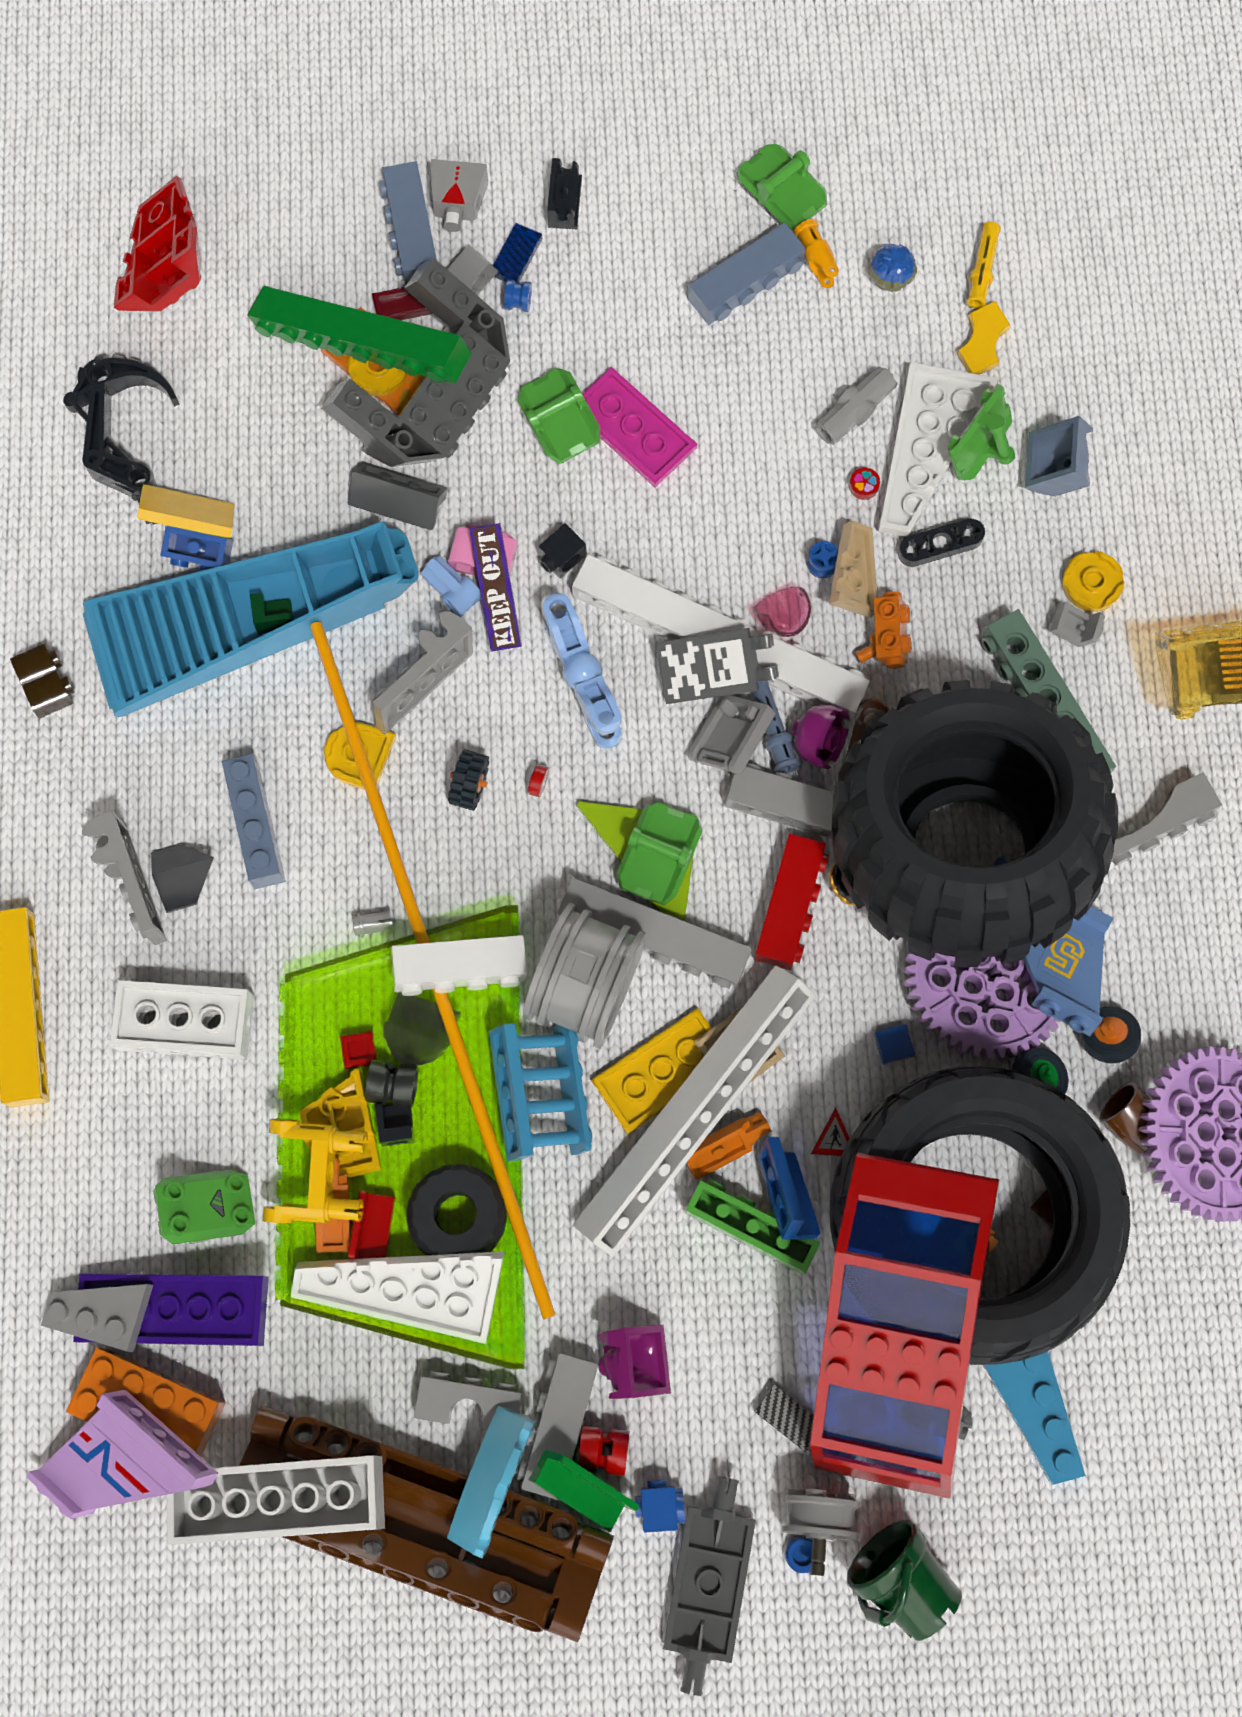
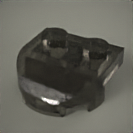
M398 992L388 1021H385L384 1039H386L391 1054L397 1060L408 1065H423L438 1059L448 1049L450 1041L437 1003L417 995L403 996L402 992ZM453 1009L456 1021L458 1023L461 1011Z

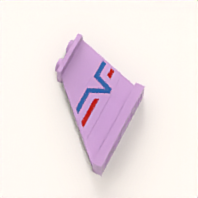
M126 1390L102 1394L96 1405L100 1410L41 1468L29 1471L27 1478L36 1486L38 1492L47 1496L59 1508L60 1513L70 1519L93 1514L97 1508L209 1486L213 1484L218 1472Z

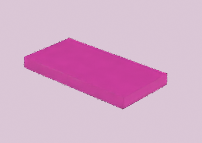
M612 367L582 393L600 426V439L654 488L697 449V443Z

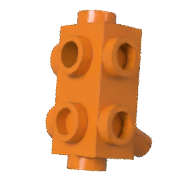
M886 592L883 594V597L874 598L875 633L870 634L872 644L856 652V655L861 663L876 656L883 666L886 665L887 668L898 669L905 667V663H908V653L912 652L911 637L906 632V624L910 623L911 614L909 605L905 604L902 600L901 592Z

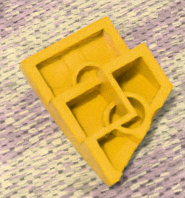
M359 1068L354 1069L350 1072V1076L335 1088H329L322 1094L319 1100L311 1102L299 1112L301 1123L334 1125L339 1131L367 1132V1141H354V1143L368 1144L365 1154L337 1151L335 1153V1158L340 1159V1175H348V1178L382 1170L368 1102L365 1101V1088ZM304 1140L311 1154L312 1140Z

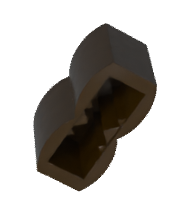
M44 643L10 658L29 704L39 719L74 704L70 695L74 694L75 690L68 676L62 678L58 668L62 667L63 664L55 649L50 651Z

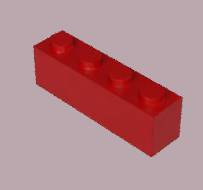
M789 833L755 953V961L772 966L776 965L790 971L794 962L800 963L805 946L799 943L802 932H809L813 914L807 913L810 902H817L821 884L816 883L818 872L825 873L829 855L824 854L826 843Z

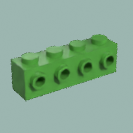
M710 1179L707 1183L700 1180L685 1210V1214L802 1275L807 1272L821 1242L815 1239L782 1240L774 1212L768 1210L765 1214L755 1209L756 1203L741 1195L734 1198L725 1193L726 1188Z

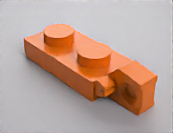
M759 1112L747 1118H742L707 1136L686 1163L693 1178L698 1180L753 1151L752 1146L757 1142V1139L772 1132L764 1115Z
M335 1158L333 1196L336 1199H350L348 1175H340V1159ZM332 1219L328 1223H316L317 1253L349 1252L351 1220Z

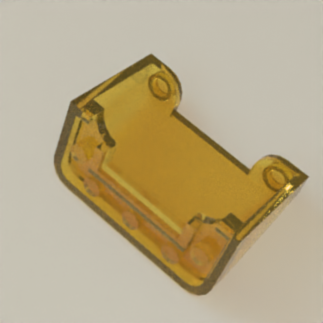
M1242 621L1155 632V646L1168 711L1170 714L1175 715L1176 719L1195 717V712L1200 711L1201 707L1242 702Z

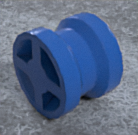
M507 279L504 309L520 308L522 312H529L532 283L525 281L523 284H518L514 280Z
M829 541L815 543L811 547L807 561L809 572L817 578L831 577L835 572L838 548Z

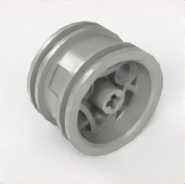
M569 903L561 913L537 965L524 1004L523 1018L532 1020L534 1016H537L539 1025L546 1027L549 1022L579 1033L578 1041L585 1043L588 1038L593 1039V1047L601 1049L625 1000L641 958L647 934L639 931L634 936L631 934L632 928L630 926L624 925L619 930L592 919V911L584 909L581 914L577 913V905Z

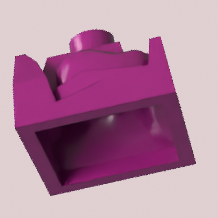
M664 1325L626 1327L598 1334V1339L606 1344L603 1346L604 1356H601L599 1359V1371L603 1376L607 1377V1380H611V1385L616 1390L609 1394V1399L671 1394Z

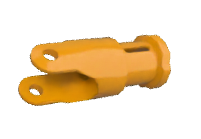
M808 219L796 226L793 233L806 248L805 259L814 275L817 276L821 286L828 289L833 287L834 277L838 275L839 269L828 242L821 237L817 220Z

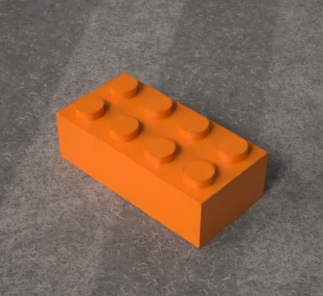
M96 1347L66 1412L88 1422L100 1410L96 1405L102 1394L126 1390L201 1457L226 1402L107 1348Z

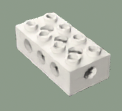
M118 980L109 1045L118 1051L247 1060L254 995L248 989ZM151 1012H156L155 1019L151 1023L145 1024L146 1016ZM188 1014V1021L183 1026L177 1027L179 1017ZM221 1016L220 1024L216 1028L209 1029L210 1021L214 1017Z

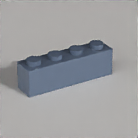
M417 161L382 167L384 179L379 180L382 198H388L390 204L384 206L387 224L393 223L395 230L389 232L392 250L398 249L400 257L394 258L397 276H404L405 285L408 284L421 264L432 258L437 260Z
M784 222L690 283L688 287V300L708 325L717 320L722 321L736 307L749 304L756 294L764 289L769 290L773 288L788 273L791 275L800 270L804 264L806 248Z
M248 754L221 761L248 881L254 889L286 882L257 760L253 754Z

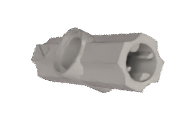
M878 366L857 387L853 385L848 388L839 398L836 406L816 424L815 429L818 431L820 438L827 444L835 445L855 425L860 426L865 423L874 413L877 405L896 388L897 382L893 374L887 368Z

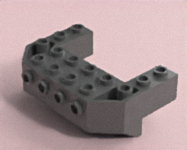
M435 258L421 264L404 289L447 325L443 331L460 335L472 354L456 384L445 381L438 383L425 376L401 413L395 416L354 381L347 379L337 384L321 407L322 410L365 444L361 451L389 467L428 463L452 456L459 446L456 441L462 433H467L475 422L473 416L478 409L482 410L491 399L489 392L494 386H498L507 375L505 369L510 363L504 318Z

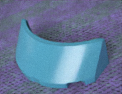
M501 1406L497 1407L480 1446L447 1537L452 1542L480 1558H483L487 1552L498 1515L519 1460L525 1450L526 1443L536 1423L534 1419Z

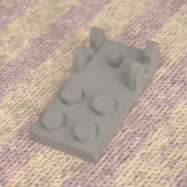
M447 611L439 613L440 624L446 630V636L437 637L433 632L420 630L418 634L419 644L426 654H422L412 667H405L389 688L383 687L375 695L372 702L376 728L384 735L473 655L472 627L458 615Z
M113 810L93 817L82 829L83 836L92 838L101 836L96 844L97 850L90 857L91 860L99 865H109L104 871L105 874L110 878L123 880L119 888L126 903H130L134 911L129 916L135 931H140L142 938H148L154 945L167 941L127 826Z

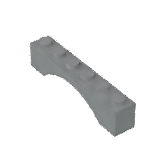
M1204 772L1175 785L1168 794L1160 812L1146 826L1133 834L1115 840L1114 853L1111 860L1115 866L1131 859V853L1142 849L1144 853L1160 845L1159 840L1168 835L1171 839L1183 835L1188 831L1187 826L1197 822L1199 826H1202L1216 818L1214 813L1222 806V803Z

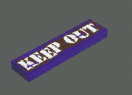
M501 523L469 528L491 652L522 647Z

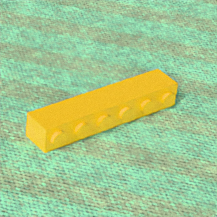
M26 907L0 911L1 1104L10 1108L50 1102L35 914Z

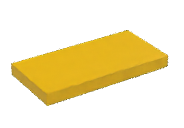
M698 1008L591 1080L627 1135L659 1114L703 1059V1054L698 1050L694 1042L710 1031L712 1027Z

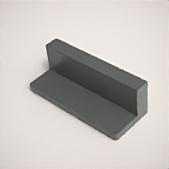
M362 462L352 472L348 505L427 530H433L439 506L446 499L448 488Z

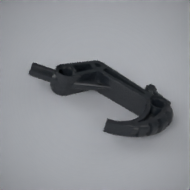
M104 354L96 355L95 359L89 361L84 368L79 367L77 374L78 383L73 392L65 394L63 403L68 411L78 413L87 422L82 461L92 479L130 496L134 501H138L139 504L143 484L157 487V484L147 466L136 462L122 446H117L111 440L112 396L130 387L150 386L165 393L172 401L174 407L180 404L164 376L146 362L142 363L140 359L132 356L127 359L123 354H113L112 358H105ZM101 377H107L105 380L97 382ZM89 405L88 415L82 409V407ZM146 479L143 484L135 485L138 480Z

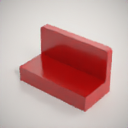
M359 1190L358 1199L363 1200V1208H359L356 1211H363V1216L360 1222L354 1220L348 1258L387 1257L396 1198L369 1194L366 1191Z

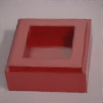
M373 1031L340 1036L345 1070L370 1066L372 1060H377Z

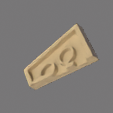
M850 521L843 524L829 605L870 618L875 616L874 598H878L873 531L871 527Z

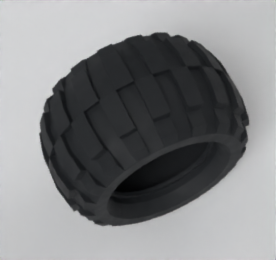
M970 680L944 682L941 692L935 694L929 688L924 690L921 688L901 697L897 709L892 707L887 713L882 710L866 725L861 735V745L854 742L838 773V785L833 793L831 839L834 860L840 871H842V882L857 909L866 907L868 920L872 927L890 941L892 937L898 940L901 937L908 941L907 947L911 954L929 961L935 957L936 953L955 957L954 966L978 968L981 958L995 957L996 962L1000 961L1001 965L1022 960L1028 955L1031 945L1036 947L1041 944L1046 949L1063 937L1071 929L1073 918L1079 921L1087 913L1100 893L1103 880L1110 868L1118 832V803L1116 794L1112 793L1114 784L1111 771L1103 752L1095 753L1091 735L1076 718L1072 719L1068 714L1060 718L1057 715V703L1038 693L1032 692L1028 698L1013 694L1014 685L991 681L990 689L971 688ZM953 802H979L1003 811L1017 823L1024 839L1025 854L1015 860L997 866H965L948 862L929 853L915 840V835L922 820L933 809Z

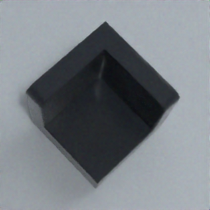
M382 1103L375 1104L379 1143L382 1147L415 1143L412 1108L394 1105L384 1106Z

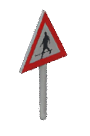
M836 1107L810 1153L812 1155L831 1156L830 1194L837 1167V1156H842L850 1139Z

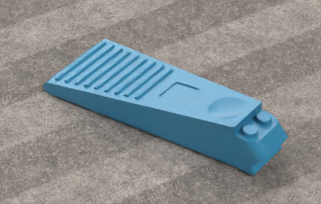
M379 522L344 535L90 599L83 602L85 611L83 618L109 709H113L115 717H123L314 638L310 628L312 623L322 622L326 633L384 609V603L400 597L418 580L419 572L406 535L398 529L387 528L385 522ZM263 593L266 602L290 599L294 621L269 633L258 634L253 624L250 594Z

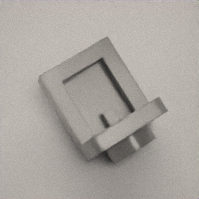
M1068 602L1059 603L1050 632L1077 647L1096 643L1103 632L1102 625L1105 615L1100 612L1089 615Z

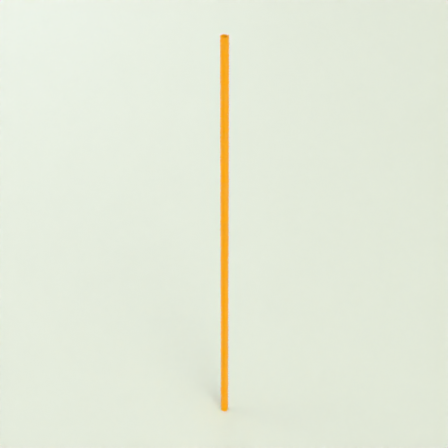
M322 622L312 623L310 628L416 943H430ZM432 989L501 1196L504 1199L505 1208L542 1318L544 1320L553 1317L556 1314L448 994L436 993L435 989Z

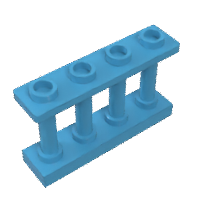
M503 1024L489 1031L507 1162L519 1161L533 1156L534 1147L569 1144L571 1155H579L592 1149V1131L587 1119L588 1102L583 1092V1069L578 1058V1036L576 1032L557 1025L553 1027V1034L519 1036L516 1032L515 1024ZM555 1047L558 1066L523 1068L521 1066L520 1049ZM560 1079L562 1099L528 1101L526 1099L524 1082ZM565 1113L567 1131L537 1134L531 1132L529 1114Z

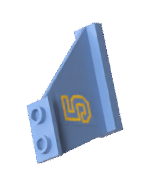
M998 856L993 866L1008 863V861ZM1092 906L1079 921L1073 918L1071 929L1063 937L1046 949L1041 944L1036 947L1031 945L1028 955L1023 959L1037 991V996L1031 1005L1040 1009L1043 1014L1055 1017L1069 1025L1074 1031L1084 1033L1089 1037L1103 1019V1017L1099 1016L1104 934L1113 920V917Z

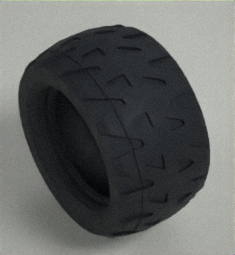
M960 1066L928 1073L902 1085L881 1100L862 1120L846 1144L835 1170L830 1194V1232L834 1252L836 1251L857 1153L911 1163L923 1147L939 1139L956 1135L984 1136L1012 1147L1031 1163L1047 1188L1053 1209V1235L1043 1264L1024 1286L1003 1298L979 1299L970 1365L1004 1364L1038 1356L1061 1345L1089 1323L1104 1305L1115 1286L1123 1267L1130 1233V1202L1121 1165L1110 1142L1105 1138L1090 1115L1073 1099L1038 1078L992 1066ZM1060 1174H1062L1063 1179H1064V1181H1065V1183H1066V1186H1067V1189H1068V1193H1069V1197H1070V1201H1069V1199H1068V1195H1067V1192H1066V1189H1065V1184H1064V1182L1062 1181V1179H1061V1177H1060ZM858 1200L847 1251L919 1265L905 1242L899 1219V1208ZM845 1264L844 1277L850 1290L865 1311L879 1324L956 1341L961 1340L967 1296L954 1292L938 1282Z

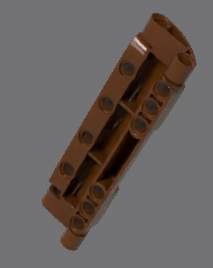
M263 1404L260 1406L251 1427L250 1442L239 1466L301 1461L287 1456V1453L307 1461L382 1456L385 1529L283 1536L282 1538L532 1632H542L545 1630L578 1643L614 1535L588 1525H582L568 1512L508 1491L502 1505L504 1512L498 1515L494 1531L564 1556L565 1558L557 1557L493 1532L487 1552L483 1558H480L447 1538L469 1477L468 1475L312 1417H292L290 1414ZM302 1432L312 1435V1439L306 1442H301L295 1437ZM332 1444H340L343 1446L344 1451L334 1454L329 1452L327 1448ZM530 1515L537 1523L533 1526H526L520 1521V1517ZM562 1527L566 1529L569 1536L558 1538L553 1534L552 1529ZM375 1542L382 1549L378 1553L371 1554L366 1552L363 1547L367 1543ZM439 1566L444 1569L446 1575L441 1578H434L428 1573V1570L431 1567ZM499 1590L505 1591L509 1594L510 1600L505 1603L498 1602L493 1597V1593Z

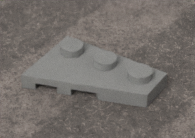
M143 1284L51 1292L41 1326L123 1351L134 1352L153 1285Z

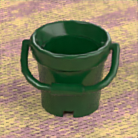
M899 1520L875 1534L860 1549L847 1572V1585L857 1594L860 1608L866 1620L884 1627L895 1622L910 1638L913 1637L916 1641L929 1638L947 1624L941 1616L948 1608L955 1614L962 1600V1591L951 1580L927 1548L924 1534L911 1520ZM867 1600H871L880 1609L869 1607Z

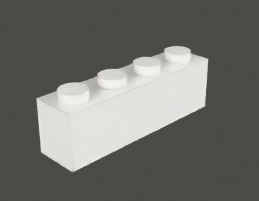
M523 935L392 946L391 948L394 992H402L403 996L419 995L422 993V990L435 989L436 993H448L454 991L455 987L468 986V990H481L487 988V984L500 983L501 987H515L520 985V981H525L527 976Z

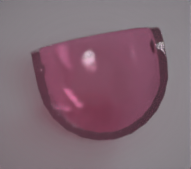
M788 587L763 598L755 605L753 612L767 631L780 637H790L799 634L808 624L811 614V603L805 589L802 587Z

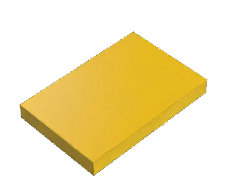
M143 484L137 518L167 526L231 538L235 504Z

